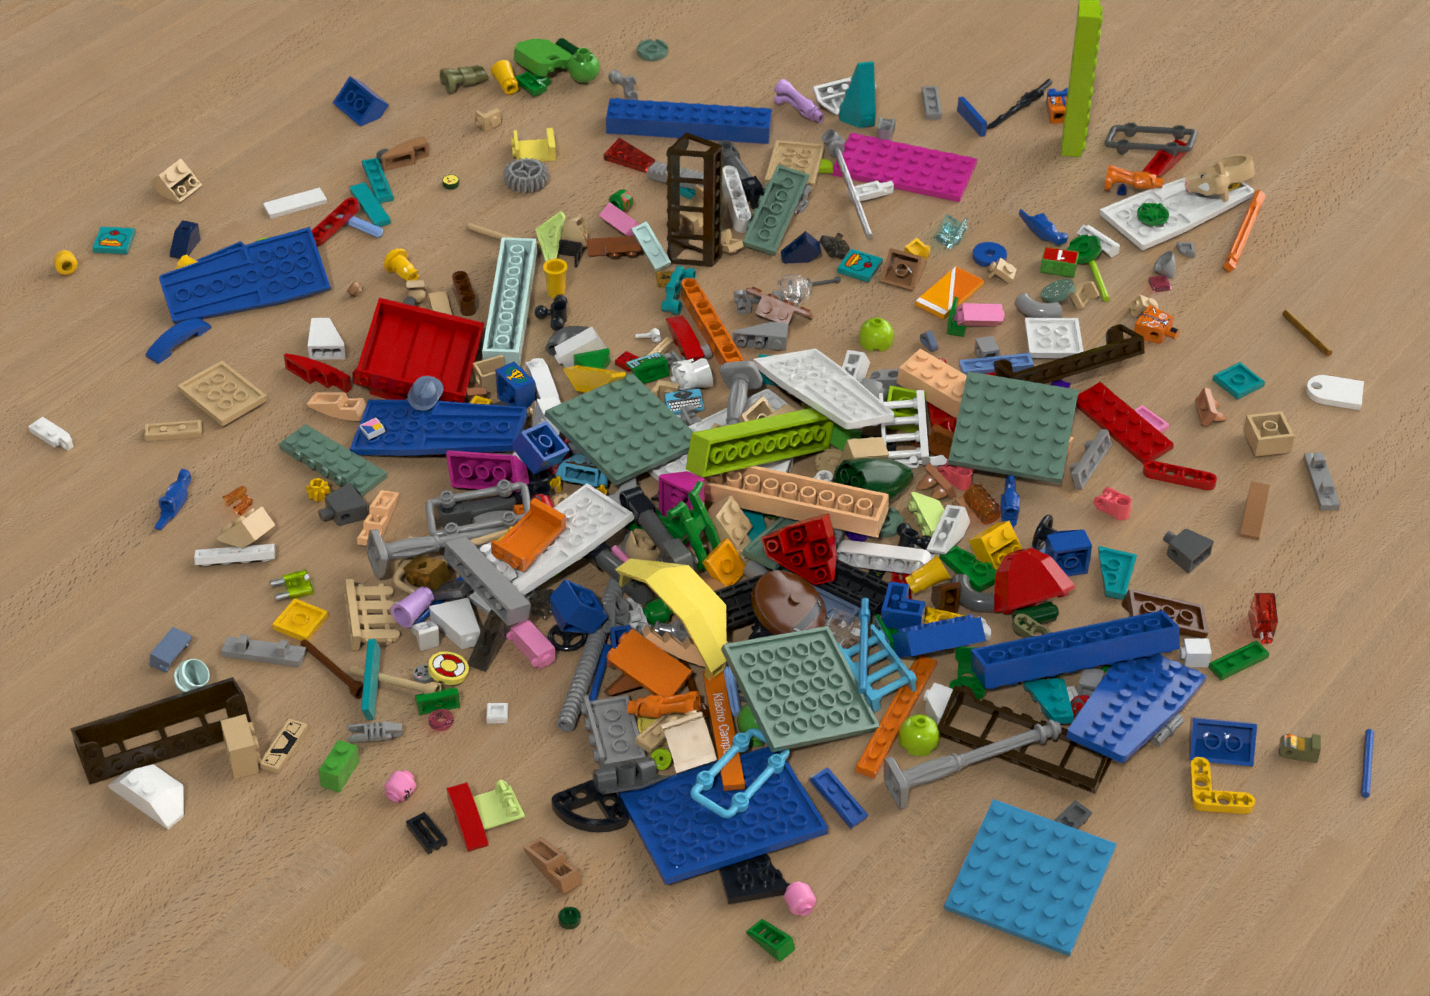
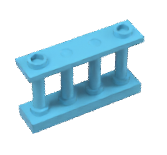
M873 624L870 626L872 636L868 638V647L877 644L881 650L867 657V666L885 657L891 663L867 676V691L864 693V696L873 713L881 709V697L907 684L912 692H915L917 678L912 670L909 671L887 643L883 631H878ZM837 643L858 682L859 662H852L851 656L859 652L860 643L848 649H843ZM894 671H897L901 678L878 690H873L871 687V683Z

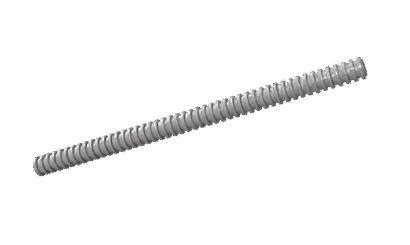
M627 529V532H626V534H625L624 540H623L622 545H621V550H622L624 553H625V541H626V539H627L629 533L631 532V530H629V529ZM611 576L600 602L602 607L623 594L622 587ZM603 623L594 634H589L574 677L568 689L569 691L556 722L557 727L562 731L570 732L575 727L581 710L580 703H583V696L587 694L608 635L602 629Z

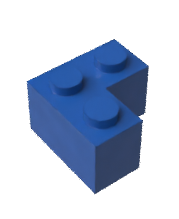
M889 581L881 610V619L887 628L893 629L924 624L925 601L909 599V584Z

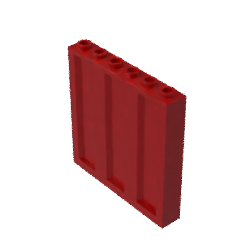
M379 297L357 366L354 383L408 396L411 387L418 378L432 376L443 384V392L438 401L464 403L485 323Z

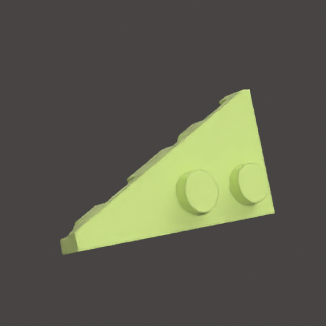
M562 211L535 229L545 261L557 258L559 240H561L565 221V214Z

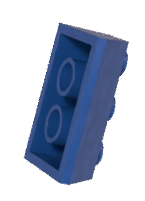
M349 76L333 101L334 105L360 126L380 119L389 106L385 100L363 82Z
M1191 717L1189 760L1195 757H1203L1213 763L1254 766L1257 724Z

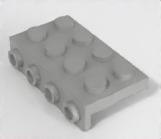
M588 695L583 696L584 703H580L582 716L586 715L584 719L586 731L591 733L588 734L591 747L594 746L595 748L593 750L594 762L599 763L600 769L616 768L618 762H633L646 757L644 749L634 743L635 738L639 735L634 714H627V706L630 701L628 695L589 701Z

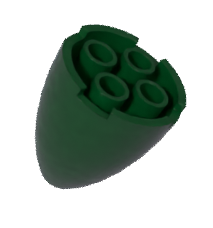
M880 457L846 459L836 466L834 472V483L889 494V503L903 493L913 479V472L907 465Z

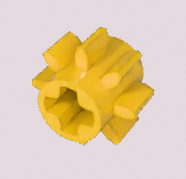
M321 478L311 480L310 485H306L308 498H312L316 502L325 500L326 495L330 494L328 481L324 482Z

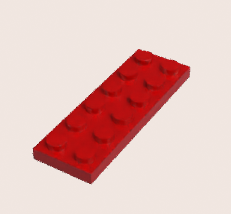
M1099 382L1078 394L1076 407L1101 429H1107L1109 435L1143 465L1146 461H1154L1174 448V443L1103 383Z

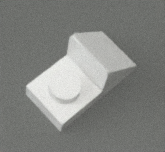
M428 620L411 626L412 634L417 638L420 651L439 646L438 625Z

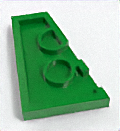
M953 546L946 554H940V559L956 574H964L970 578V585L977 592L995 584L997 569L993 568V564L989 562L983 563L977 560L975 555L957 546Z

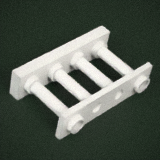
M916 390L917 398H913V400L883 402V393H879V400L889 409L909 407L918 409V414H914V416L896 417L891 422L881 423L882 437L885 445L886 442L916 440V442H920L921 446L915 450L888 451V459L916 456L922 460V465H928L929 450L924 390ZM919 425V431H916V433L886 435L885 426Z

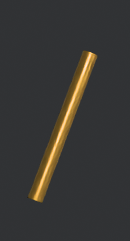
M1288 310L1283 311L1282 315L1326 356L1332 354V351Z

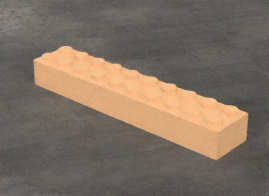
M919 349L899 367L896 383L906 389L924 390L927 402L958 418L967 375L926 351ZM1071 436L1069 440L1067 456L1070 454L1072 443L1074 440V438Z
M758 466L702 477L705 479L704 500L716 502L732 496L740 508L798 521L828 513L833 528L877 538L888 513L889 494Z

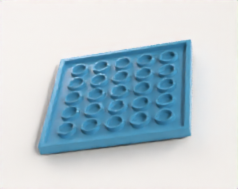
M993 799L945 902L944 910L1070 957L1113 857L1117 843Z

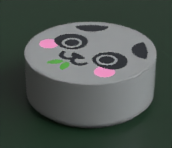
M420 665L415 668V682L426 684L434 680L428 673V665Z

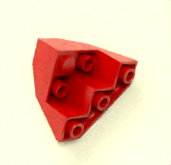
M828 513L787 525L761 537L768 558L812 584L817 585L835 580L837 551L834 531Z
M1034 548L1015 550L1004 556L995 573L994 613L1003 612V614H1009L1015 611L1014 609L1026 605H1038L1043 600L1056 596L1057 598L1068 596V592L1075 589V584L1051 556Z

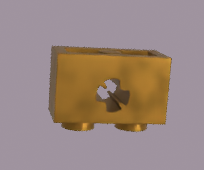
M418 555L403 568L408 583L419 587H427L434 591L451 578L445 561L423 555Z

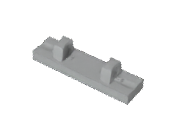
M1101 429L1094 440L1086 441L1084 444L1086 452L1081 460L1077 463H1071L1069 466L1075 489L1084 488L1112 446L1107 429Z
M1323 452L1304 453V463L1320 511L1339 510L1340 502Z
M240 634V638L227 636L221 650L223 657L294 667L302 666L307 653L306 647L289 645L287 640L280 639L279 643L251 640L245 634Z

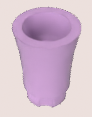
M427 587L416 589L409 596L391 606L392 617L400 626L410 628L416 619L434 602L433 592Z

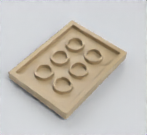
M776 140L765 176V185L770 182L777 164L809 174L807 185L814 189L825 151V144Z
M224 361L216 363L177 385L180 393L221 426H225L267 401L266 394Z

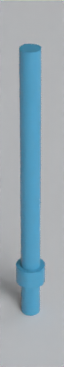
M867 598L861 599V609L858 613L860 621L858 692L861 694L867 691L868 621L871 618L869 599Z

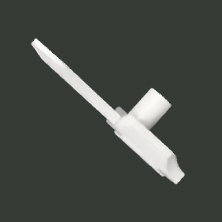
M943 455L929 457V463L933 466L945 465L948 460ZM916 456L896 458L894 460L907 465L909 468H917L919 464H922V460Z

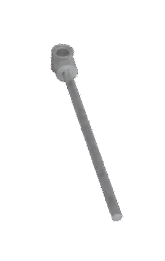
M828 129L822 135V141L826 144L829 154L836 157L867 239H871L873 237L842 156L845 150V141L834 129Z

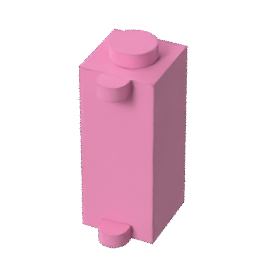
M610 202L599 214L607 224L624 236H634L631 228L640 225L636 220Z
M962 303L956 308L954 320L957 321V326H998L1004 321L1005 313L1002 310V304Z
M529 619L511 627V631L507 633L506 638L511 640L531 661L533 667L539 670L555 661V647Z

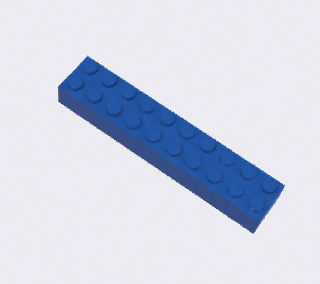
M610 98L606 114V133L681 138L687 132L706 140L769 144L772 109Z
M1164 610L974 648L971 649L972 672L985 689H995L1002 685H1015L1021 681H1034L1037 678L1053 677L1065 672L1073 673L1084 668L1092 669L1099 665H1112L1118 661H1131L1134 658L1150 657L1153 654L1162 652L1170 653L1173 650L1180 649L1179 626Z

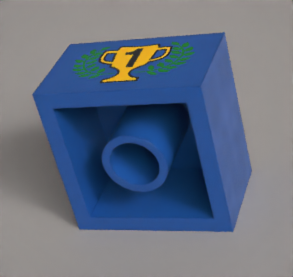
M512 362L495 370L497 398L500 401L506 402L510 406L525 407L526 409L536 401L535 380L527 375L522 367Z

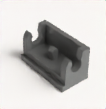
M1074 800L1054 821L1078 829L1088 821L1092 812Z

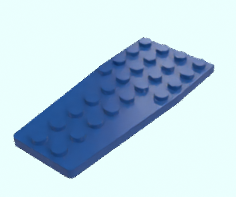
M310 227L259 240L159 276L162 291L174 324L192 318L206 319L278 305L331 290Z
M369 399L359 425L377 418L384 426L385 432L368 440L361 431L360 426H358L350 451L357 455L396 456L446 454V451H514L511 445L523 431L528 416L527 409L518 406L437 401L433 408L420 411L411 407L408 400Z
M1160 653L1153 654L1150 657L1134 658L1131 661L1115 662L1068 728L1066 737L1111 759L1124 763L1186 706L1205 683L1207 675L1200 673L1196 669L1186 667L1178 661L1170 660Z

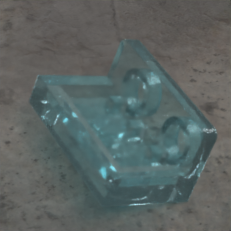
M946 214L934 238L951 249L954 244L958 245L963 238L962 235L968 227L966 225L968 219L965 217L960 223Z

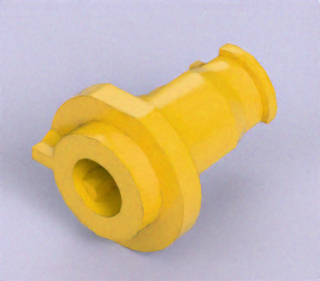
M393 249L385 256L383 267L388 273L396 272L406 281L418 280L420 277L417 274L419 270L415 269L407 260L408 253L404 249Z

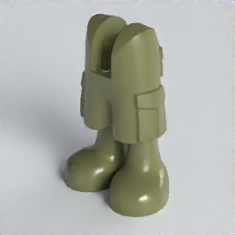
M479 65L458 67L457 69L445 68L441 69L439 73L441 84L445 85L448 94L455 91L456 84L462 83L463 86H469L485 82L489 79L485 69Z

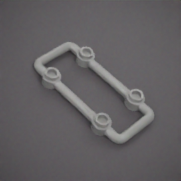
M503 479L495 487L453 494L448 490L443 491L438 498H432L425 504L430 536L437 535L441 537L504 526L505 528L513 527L530 510L531 501L528 486L523 482L511 483ZM514 490H521L524 514L516 515L511 511H507L499 519L463 526L450 522L444 529L436 530L433 506L442 505L444 508H451L457 501L493 494L508 497Z

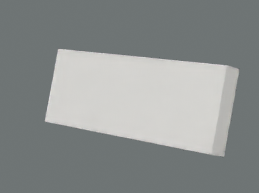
M320 188L265 202L263 207L269 218L272 219L326 204L327 198Z

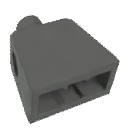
M351 483L326 495V508L318 510L322 521L332 518L338 526L365 520L368 516L367 504Z
M1184 529L1178 535L1168 531L1163 538V541L1169 544L1167 556L1187 573L1192 572L1211 555L1214 543L1213 540L1189 529Z

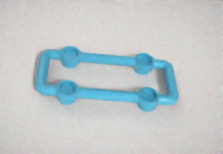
M757 728L748 729L745 733H738L733 738L732 747L709 771H701L697 775L696 784L691 789L690 795L696 802L722 818L728 819L737 812H744L748 809L749 799L773 773L777 774L783 771L785 760L789 756V749L779 751L781 752L780 754L770 756L767 768L744 793L739 792L732 797L731 807L726 810L701 795L700 792L712 788L714 777L738 752L748 750L750 739L753 736L767 744L761 730Z

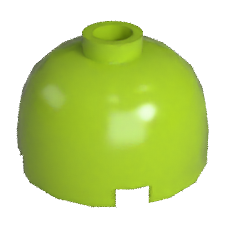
M882 318L866 320L861 325L859 331V344L868 351H873V349H879V352L888 350L893 346L894 342L892 325Z
M916 714L908 717L901 724L898 741L900 747H904L908 750L907 753L914 756H927L931 754V751L935 748L937 749L940 743V732L938 731L937 723L927 715Z

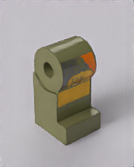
M1285 734L1280 738V755L1282 757L1318 763L1321 751V735L1312 734V738Z

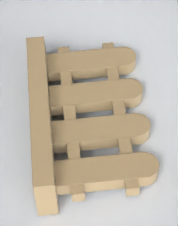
M345 579L344 599L351 651L359 650L360 643L365 642L367 645L368 639L386 642V645H391L392 642L399 640L400 632L396 629H390V627H395L397 622L392 615H388V613H391V606L395 602L386 600L393 597V588L384 586V584L364 587L363 584H358V587H354L353 579ZM365 599H380L377 601H365ZM367 613H382V615H367Z

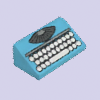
M700 389L672 392L664 395V404L676 415L680 414V407H686L690 404L696 408L694 412L704 411Z

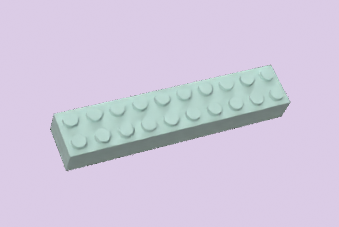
M501 238L482 349L483 360L503 355L504 366L515 362L520 367L537 258L536 239Z

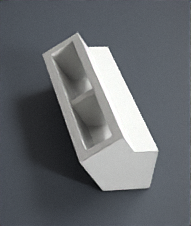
M1083 225L1077 232L1079 236L1083 234H1088V236L1093 234L1100 240L1101 251L1112 258L1119 254L1120 245L1090 225Z

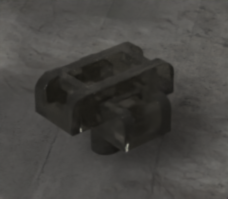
M837 233L835 238L823 235L819 240L831 258L836 257L842 260L850 250L847 242L842 240L843 235L841 233Z
M537 588L529 597L530 605L534 607L532 615H540L545 621L553 615L550 596L554 590L546 589L543 591Z

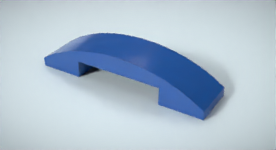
M200 318L182 321L163 333L149 348L146 357L160 364L172 355L171 349L193 334L198 337L210 330L212 326Z

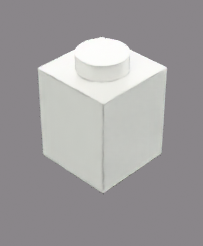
M1184 639L1183 647L1179 649V657L1183 659L1184 666H1209L1212 655L1209 639Z

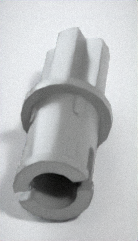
M1177 714L1150 739V742L1153 744L1157 740L1154 746L1159 747L1168 737H1172L1174 731L1184 722L1182 715Z

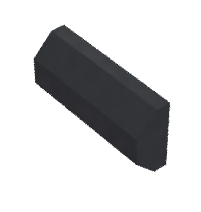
M836 559L835 580L814 586L861 608V599L867 598L869 599L871 614H879L881 616L889 583Z
M763 574L714 591L726 604V630L758 619L752 607L751 592L753 586Z

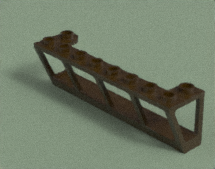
M686 132L666 152V184L668 186L666 197L668 200L667 255L671 264L713 267L721 259L723 145ZM689 139L710 147L705 152L687 150ZM680 156L702 157L704 159V179L680 177ZM680 183L703 185V207L680 205ZM680 211L703 213V235L680 233ZM689 240L703 241V249L689 244ZM686 248L703 254V261L676 258Z
M1118 324L1107 330L1106 345L1014 373L1009 360L994 361L995 376L1046 384L1145 354L1144 337L1128 327ZM1123 332L1130 335L1131 337L1124 339Z
M231 677L70 728L90 785L133 769L158 763L224 741L221 720L208 724L204 716L206 714L225 708L228 717L226 719L245 714L248 722H251L244 693L235 679ZM196 717L200 719L201 727L167 737L165 733V727ZM152 731H159L162 739L126 750L123 743L124 740ZM115 743L118 744L120 753L104 757L102 747Z
M955 685L937 727L941 738L975 750L995 743L986 738L997 718H1002L1031 730L1034 729L1035 724L1045 726L1047 721L1041 720L1039 722L1033 720L1028 714L1021 713L1019 715L1008 707L1002 706L1000 708L994 706V703L989 700H978L970 687ZM955 697H956V703H955V705L953 706V708H952V710H951V712H950V714H949V711H950V709H951V707H952V704H953V702H954V700H955ZM961 705H966L992 715L980 737L950 726ZM1061 727L1062 732L1059 734L1058 739L1068 742L1070 745L1059 766L1025 754L1030 744L1022 746L1020 751L1013 749L993 756L1096 794L1113 760L1103 755L1094 779L1066 769L1065 766L1076 746L1095 753L1098 752L1066 737L1068 729Z

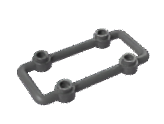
M1130 122L1124 125L1112 126L1104 144L1108 148H1116L1121 154L1127 153L1129 149L1162 150L1176 156L1178 152L1191 151L1198 133L1195 129H1187L1182 125H1176L1173 128L1137 126L1135 123ZM1116 131H1123L1128 137L1135 136L1136 132L1172 134L1177 140L1183 139L1185 135H1190L1186 146H1180L1176 142H1169L1166 145L1129 143L1126 139L1112 142Z

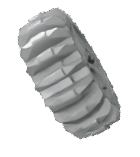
M526 157L525 159L519 158V160L514 159L513 162H509L505 166L503 177L508 189H512L513 192H525L526 194L527 192L533 193V191L538 192L539 189H544L548 182L549 173L544 162H540L539 159L534 160V158L527 159Z

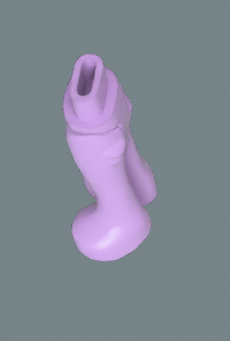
M782 79L776 84L774 92L777 95L774 98V103L782 105L788 102L805 118L813 122L817 121L819 124L823 121V113L820 112L818 106L814 105L812 100L806 99L796 91L790 82Z

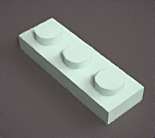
M647 221L631 228L634 237L640 244L655 272L671 265V261Z

